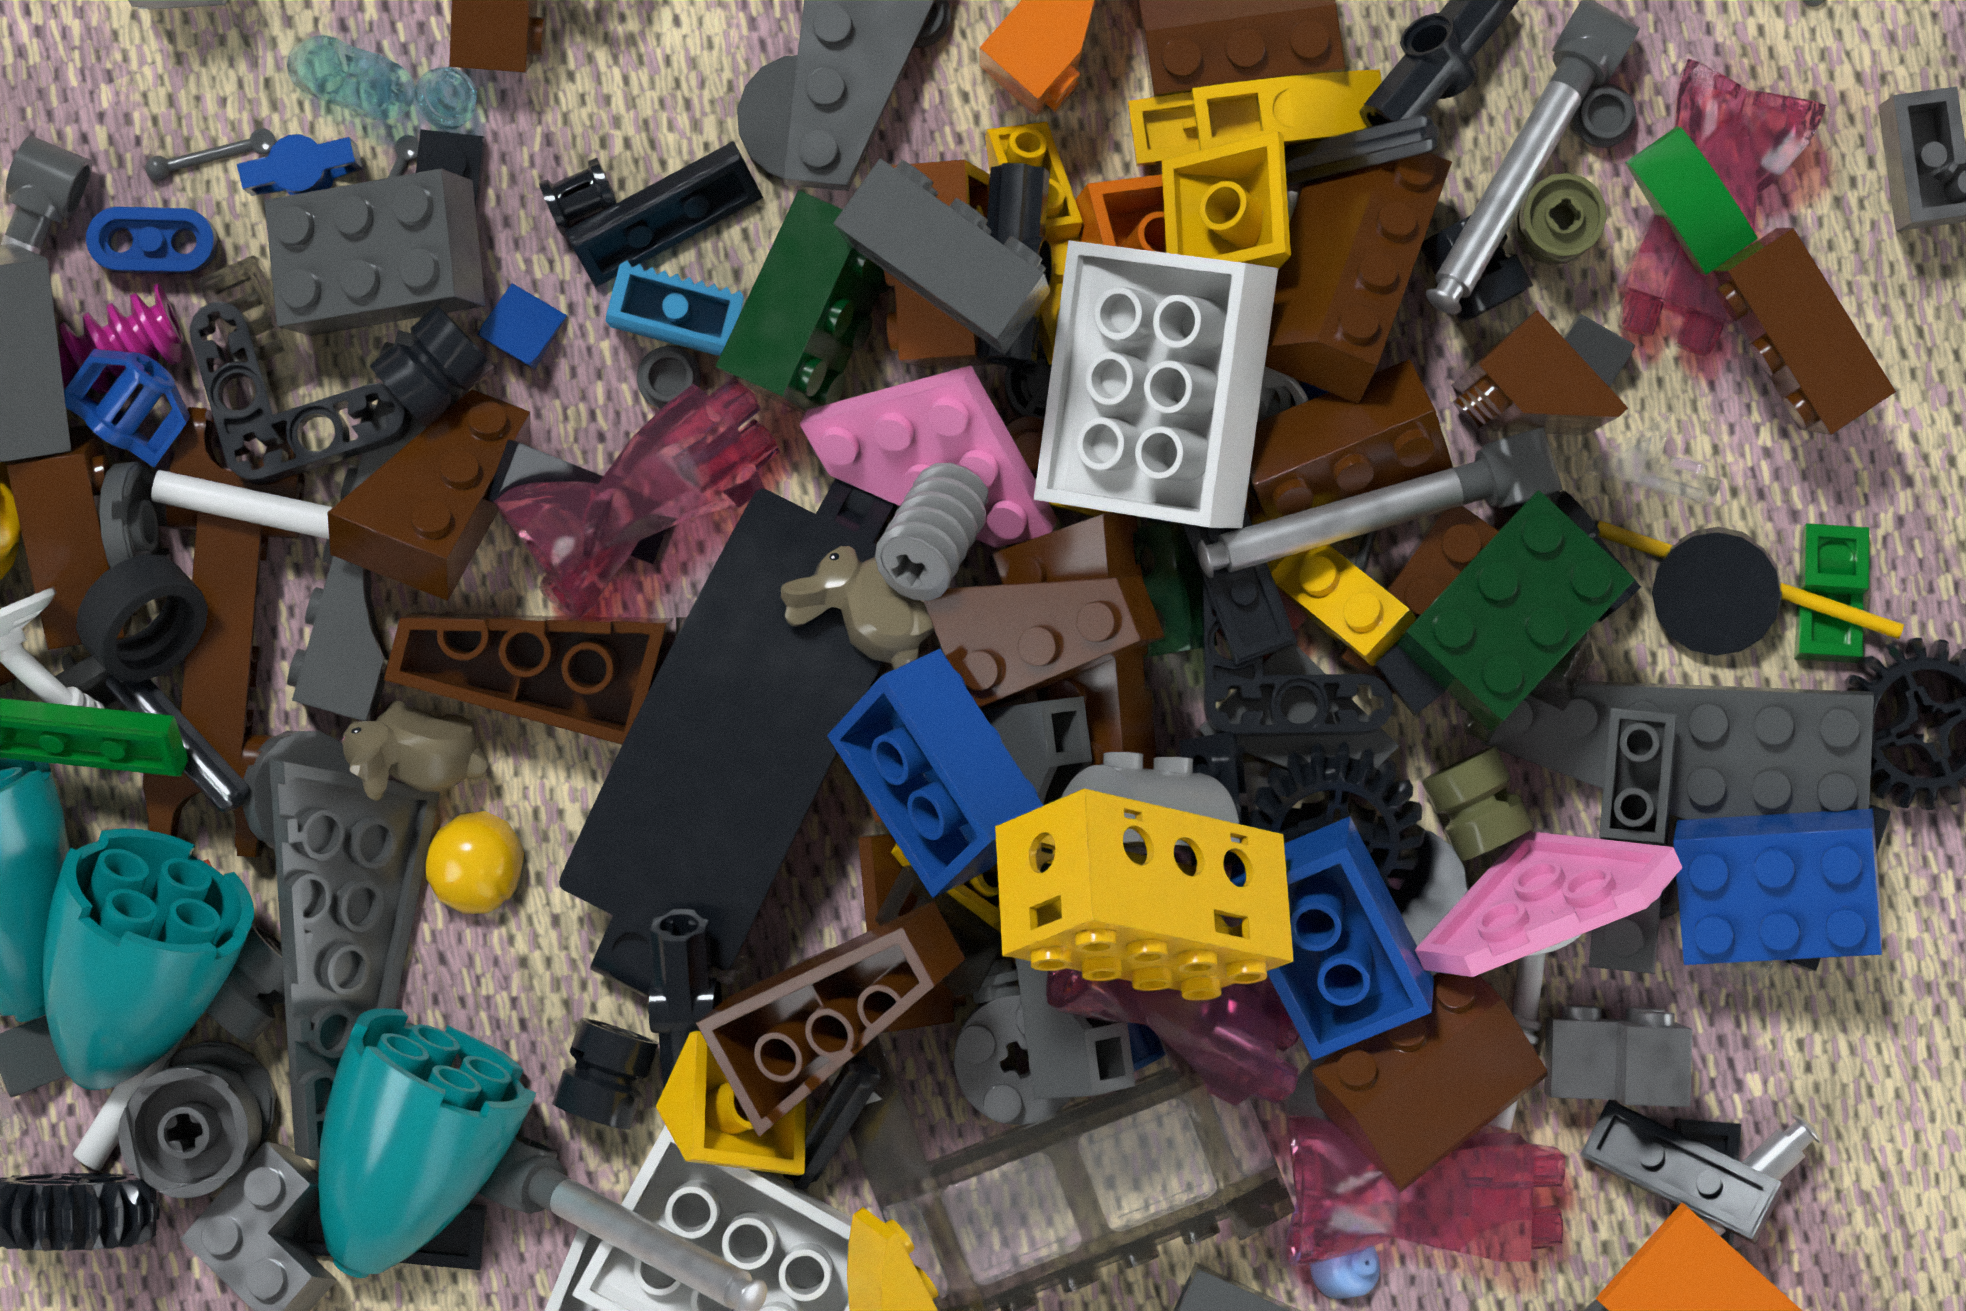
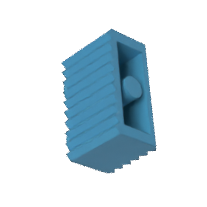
M627 260L619 265L605 321L611 328L720 356L746 300L740 290L731 294L728 287L719 291L715 283L706 287L703 280L694 284L692 279L688 277L682 281L678 273L669 277L665 270L659 274L656 273L653 267L645 271L641 264L632 267Z

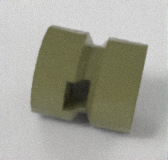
M1571 173L1553 174L1538 182L1524 200L1513 220L1515 238L1522 250L1535 261L1548 265L1567 264L1589 250L1603 234L1607 220L1606 205L1598 188L1585 177Z
M1496 746L1479 751L1421 780L1435 812L1448 814L1450 821L1444 831L1461 862L1506 844L1535 827L1520 795L1507 793L1505 787L1511 776Z

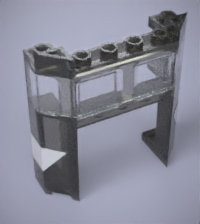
M824 950V951H822V952H819V953L814 954V955H812V956H809V957H807V958H804V959H801V960L796 961V962H794V963H791V964L787 965V966L785 967V969L787 970V969H789V968H791V967H793V966H795V965H797V964H799V963H802V962H804V961H806V960H808V959H810V958H812V957H814V956H817V955H819V954H821V953H823V952H825V951H827V950ZM1169 988L1155 991L1140 990L1168 1060L1169 1067L1136 1079L1135 1087L1095 1095L1062 1108L1058 1112L1038 1120L1036 1123L1016 1126L932 1160H929L880 1033L845 1063H851L856 1056H864L868 1058L870 1065L879 1068L880 1082L849 1129V1133L884 1222L886 1223L889 1219H893L904 1229L915 1248L909 1254L913 1264L921 1268L935 1285L939 1296L933 1302L938 1311H993L998 1308L1001 1311H1025L1039 1303L1036 1293L1059 1284L1064 1293L1081 1289L1100 1279L1097 1269L1120 1260L1124 1269L1142 1265L1160 1256L1158 1245L1182 1237L1184 1245H1190L1221 1232L1218 1222L1230 1218L1235 1234L1240 1242L1296 1211L1213 999L1187 1000L1182 998L1181 991ZM844 1065L827 1078L830 1086L833 1085Z

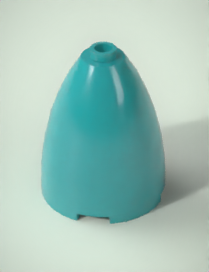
M0 758V1015H14L16 1022H26L46 1014L42 978L44 939L52 897L64 859L70 850V843L63 808L49 763Z
M110 829L101 831L98 841L89 843L77 850L70 848L66 854L49 910L44 939L42 978L45 1013L52 1044L65 1073L75 1084L84 1089L101 1090L113 1088L142 1073L168 1053L191 1030L213 1002L233 969L254 920V905L247 887L235 872L227 873L223 876L204 861L192 856L195 845L185 840L149 830Z
M372 1009L363 1012L356 1019L337 1067L326 1106L320 1141L318 1171L319 1207L326 1249L334 1258L333 1263L340 1271L356 1278H366L369 1274L383 1273L410 1257L437 1236L470 1203L491 1177L508 1151L536 1097V1092L524 1088L519 1081L524 1069L503 1051L447 1025L444 1032L428 1025L406 1023L409 1016L399 1009ZM457 1054L462 1061L459 1070L451 1067Z

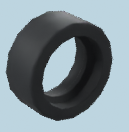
M144 554L118 563L104 572L88 589L78 609L76 630L82 645L105 671L121 681L141 682L161 676L178 665L194 649L206 627L208 606L202 591L178 565L165 556ZM167 596L160 614L147 628L132 637L117 641L124 623L138 608L153 599Z

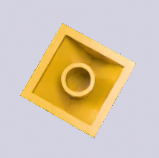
M1279 131L1161 160L1166 253L1274 267L1278 268V270L1290 258L1284 136Z
M700 1031L691 1032L656 1104L657 1111L685 1161L796 1176L804 1174L806 1097L758 1137Z

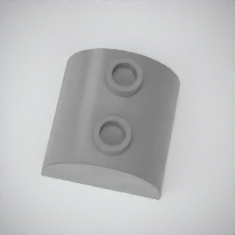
M1104 753L1103 765H1093L1079 772L1071 780L1062 795L1063 798L1085 788L1239 824L1235 804L1227 789L1218 780L1209 775L1193 773V759L1156 757L1154 758L1153 769H1143V754ZM1124 813V817L1135 819V815ZM1126 829L1123 836L1125 851L1147 854L1146 845L1142 837L1136 831ZM1231 837L1232 842L1240 843V839ZM1177 840L1175 843L1174 853L1194 852L1182 840Z

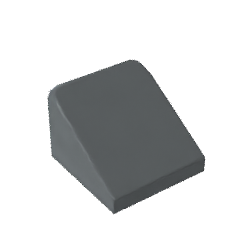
M1581 314L1575 317L1564 336V339L1609 387L1635 348L1633 343Z
M46 1016L0 1033V1074L11 1098L68 1076L63 1070L52 1044Z

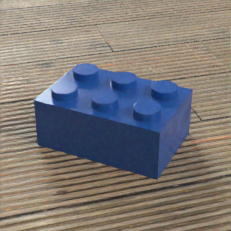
M941 649L882 675L827 735L932 898L990 870L997 863L995 826L1044 806L1038 798L1035 787L1025 778L1002 743L998 731L988 722L967 690L963 678L953 669Z
M1873 808L1677 820L1673 843L1682 865V869L1678 872L1676 878L1684 965L1882 955L1883 932Z
M1349 816L1284 843L1294 962L1269 970L1267 974L1312 1060L1432 1013L1434 978L1430 971L1423 969L1415 952L1417 945L1351 817ZM1243 862L1232 866L1230 881L1238 887H1243L1246 881V870Z

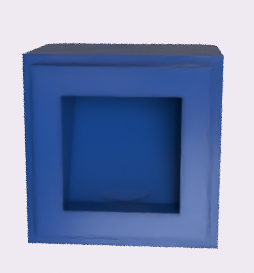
M512 283L476 335L536 370L567 315Z

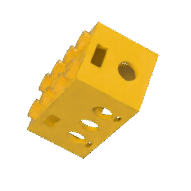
M1085 788L995 826L1002 956L1030 961L1031 968L1039 971H1057L1066 968L1082 971V978L1090 981H1107L1116 978L1132 981L1134 989L1142 991H1155L1166 988L1181 991L1182 998L1187 1000L1217 998L1221 995V988L1234 983L1249 984L1263 981L1267 978V971L1294 962L1283 834ZM1124 813L1135 815V819L1124 817ZM1126 829H1132L1142 837L1146 845L1147 856L1125 851L1123 836ZM1231 837L1241 839V843L1232 842ZM1177 840L1186 842L1192 848L1197 860L1196 865L1191 866L1175 861L1174 846ZM1041 847L1052 849V854L1042 852ZM1227 851L1235 853L1245 866L1246 881L1243 887L1234 885L1225 873L1223 862ZM1044 863L1051 864L1045 872H1040ZM1221 915L1241 919L1242 923L1238 926L1230 927L1224 922Z

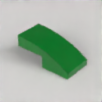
M1676 126L1625 162L1655 215L1666 219L1697 272L1704 275L1709 274L1758 239L1719 176L1682 127Z
M1806 523L1802 534L1798 588L1863 610V596L1869 589V527ZM1797 605L1794 659L1858 663L1863 657V627Z

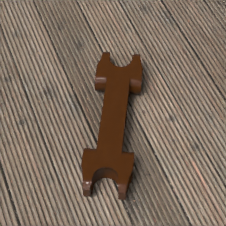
M188 407L187 410L190 418L182 429L177 450L169 466V472L303 501L304 473L269 484L256 485L246 482L233 471L226 470L220 466L212 452V411L207 410V408ZM282 428L279 430V434L285 442L271 447L267 446L265 454L283 449L289 454V460L295 459L296 454L287 441L286 428ZM263 457L254 465L257 469L264 466ZM166 504V519L169 529L196 531L192 581L202 591L208 606L206 627L197 645L185 657L181 713L243 779L248 765H254L256 758L262 752L258 751V749L268 739L274 737L272 735L252 734L254 710H248L249 687L256 688L259 647L253 646L260 561L267 560L268 537L297 539L300 533ZM184 772L182 776L143 773L142 787L147 804L148 830L178 838L179 818L182 809L191 797L199 794L201 791ZM241 805L235 811L232 810L236 825L235 847L237 848V856L261 857L265 841H259L249 829Z

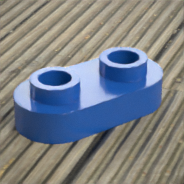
M110 207L99 212L91 220L86 232V245L91 257L99 265L113 272L193 274L203 270L212 262L217 252L218 238L211 222L200 213L191 209ZM122 229L129 230L133 237L132 246L125 252H115L111 245L113 235ZM183 231L193 232L197 240L193 251L187 254H180L175 248V239Z

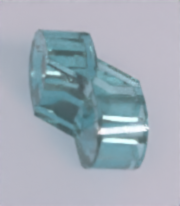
M327 35L305 38L295 44L288 55V75L296 87L319 100L349 109L365 118L376 121L398 118L405 114L414 102L415 85L406 69L379 54L353 47L337 38ZM346 75H348V76H351V77H354V78H357V79H356V81H354V80L347 79V78H345V77H346Z

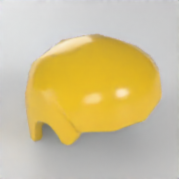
M487 811L460 813L442 826L433 837L426 856V879L439 901L462 914L489 913L502 906L504 901L509 900L518 886L524 858L522 843L508 821Z

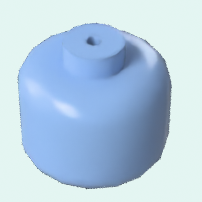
M1342 1234L1322 1241L1314 1249L1310 1261V1271L1315 1286L1323 1295L1332 1299L1354 1298L1363 1296L1374 1288L1379 1279L1380 1261L1375 1247L1367 1238L1359 1234Z

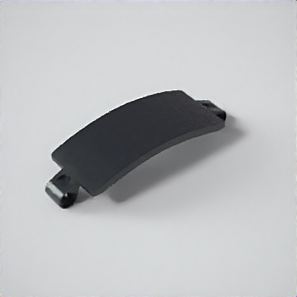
M835 478L816 514L764 488L757 490L752 496L666 656L605 779L559 880L561 889L613 915L593 958L590 970L648 998L651 981L654 976L650 928L653 918L663 916L672 909H692L701 918L708 919L712 966L720 970H727L733 965L838 754L827 735L873 686L885 663L869 658L850 643L841 609L831 607L803 626L793 627L788 624L785 618L787 606L781 598V587L787 582L814 576L817 566L829 552L840 546L852 547L861 563L874 558L877 547L876 543L889 524L886 520L891 510L895 512L898 505Z

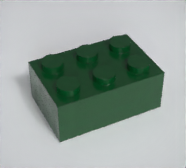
M798 190L715 367L751 390L805 414L808 409L839 400L845 386V375L843 372L853 351L861 349L867 341L873 323L870 314L880 293L887 292L891 286H888L886 283L884 270L846 244L833 223L843 209Z
M1538 490L1395 643L1485 727L1493 731L1635 581V578Z

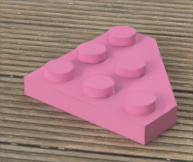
M971 365L808 409L799 424L830 476L898 506L903 503L905 496L913 487L914 481L923 469L935 463H953L966 467L979 476L988 488V502L984 507L986 510L985 525L977 534L976 540L997 548L1051 533L1058 520L1048 502L1034 500L1036 479Z
M1528 831L1514 840L1417 946L1415 952L1424 970L1474 977L1647 909L1652 902L1659 898L1663 889L1682 869V865L1674 847Z

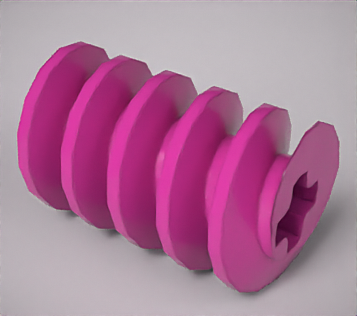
M154 285L155 305L148 307L136 293L130 295L131 315L127 317L113 303L107 304L108 324L101 327L89 312L83 314V335L77 336L65 322L59 324L60 344H58L64 389L93 349L141 353L157 362L159 353L170 365L181 363L183 335L175 312L161 285ZM107 364L91 387L99 394H106L112 386L111 373L118 378L125 366Z

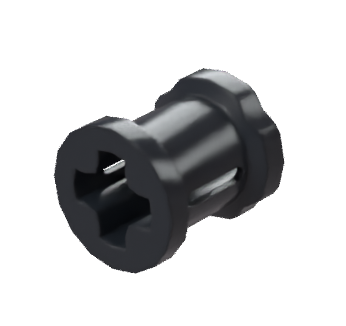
M598 158L588 161V169L554 184L548 179L539 183L544 199L562 236L565 235L564 231L571 228L572 224L618 203Z

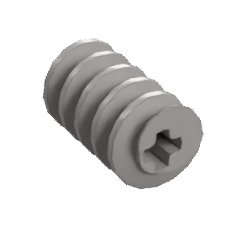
M935 463L923 469L914 481L913 487L905 496L894 518L877 542L875 552L878 571L886 583L899 594L913 600L930 601L941 597L947 590L950 580L957 573L959 565L967 556L968 549L973 545L977 534L985 525L986 510L984 507L988 502V488L979 476L966 467L953 463Z

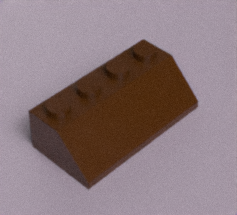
M1426 153L1304 183L1289 221L1291 256L1280 267L1277 274L1265 367L1359 404L1378 366L1452 161L1432 153Z
M1538 310L1508 332L1451 385L1460 394L1453 401L1459 412L1477 429L1487 424L1494 432L1523 433L1544 427L1546 434L1585 435L1620 417L1628 409L1623 401Z

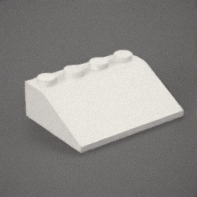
M1068 240L1034 500L1209 528H1242L1278 268Z
M665 1125L621 1205L750 1273L752 1280L762 1279L767 1286V1297L759 1311H850L847 1261L852 1217L805 1191L795 1188L794 1185L770 1172L687 1162ZM604 1240L600 1242L572 1293V1296L599 1311H739L738 1307L734 1309L728 1308Z

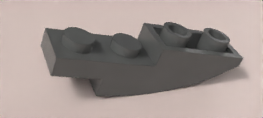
M1611 708L1599 829L1600 839L1668 846L1676 714ZM1664 889L1659 898L1652 902L1647 909L1592 930L1589 956L1590 968L1655 974L1660 912L1663 905Z

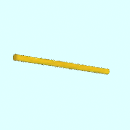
M1599 520L1597 526L1600 530L1598 537L1660 558L1673 546ZM1781 582L1782 600L1899 639L1904 624Z

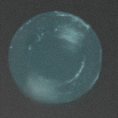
M453 67L434 68L427 71L417 81L414 88V100L418 111L430 124L444 130H455L465 125L473 116L477 92L474 83L463 71Z

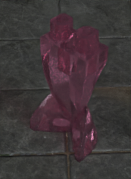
M1688 58L1683 64L1679 77L1675 100L1674 128L1676 126L1682 127L1719 176L1755 232L1757 195L1780 178L1807 147L1821 123L1826 105L1812 100L1748 90L1708 66ZM1654 212L1628 260L1617 291L1624 294L1620 307L1618 327L1641 336L1651 337L1654 335L1662 308L1664 307L1684 314L1674 346L1700 356H1707L1714 348L1723 328L1731 325L1735 320L1726 312L1716 295L1715 289L1721 285L1714 272L1712 271L1707 275L1697 272L1666 219L1657 216Z
M731 378L711 395H707L695 384H692L669 401L631 438L604 474L599 484L586 482H535L512 488L496 499L494 503L499 512L547 573L539 586L543 596L570 618L580 619L595 606L639 540L714 511L741 508L751 500L757 490L765 489L757 470L778 455L780 450L774 437L755 419L738 430L741 425L761 411L752 391L735 378Z
M1066 968L1048 971L1046 997L1047 1003L1058 1012L1085 1018L1149 1026L1189 1062L1202 1078L1208 1093L1236 1106L1251 1095L1276 1104L1296 1089L1298 1068L1276 1057L1277 1049L1283 1052L1297 1043L1300 1035L1268 975L1265 980L1249 984L1234 983L1221 988V995L1217 998L1187 1000L1182 998L1181 991L1166 988L1155 991H1142L1134 989L1132 981L1116 978L1107 981H1090L1082 978V971Z
M1288 1116V1134L1296 1203L1285 1245L1286 1258L1295 1267L1308 1266L1355 1254L1388 1241L1393 1237L1498 1262H1531V1249L1558 1246L1563 1242L1561 1210L1556 1205L1533 1206V1187L1563 1186L1565 1181V1156L1557 1147L1529 1144L1520 1133L1473 1135L1400 1193L1334 1122L1311 1116Z

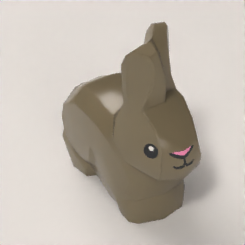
M840 546L829 552L818 564L814 576L796 579L785 583L781 587V598L787 606L785 618L788 624L793 627L803 626L831 607L841 609L850 643L871 659L892 663L894 669L920 658L919 654L929 648L927 637L934 633V627L925 603L921 602V600H913L899 594L886 583L878 571L875 557L861 563L857 558L855 550L850 546Z
M398 700L391 701L376 721H354L343 734V754L346 761L350 764V772L362 779L365 793L369 798L376 801L383 797L387 789L389 774L421 792H444L464 779L483 777L488 767L487 756L476 746V731L473 722L463 716L446 714L439 719L417 708L406 706L404 702Z

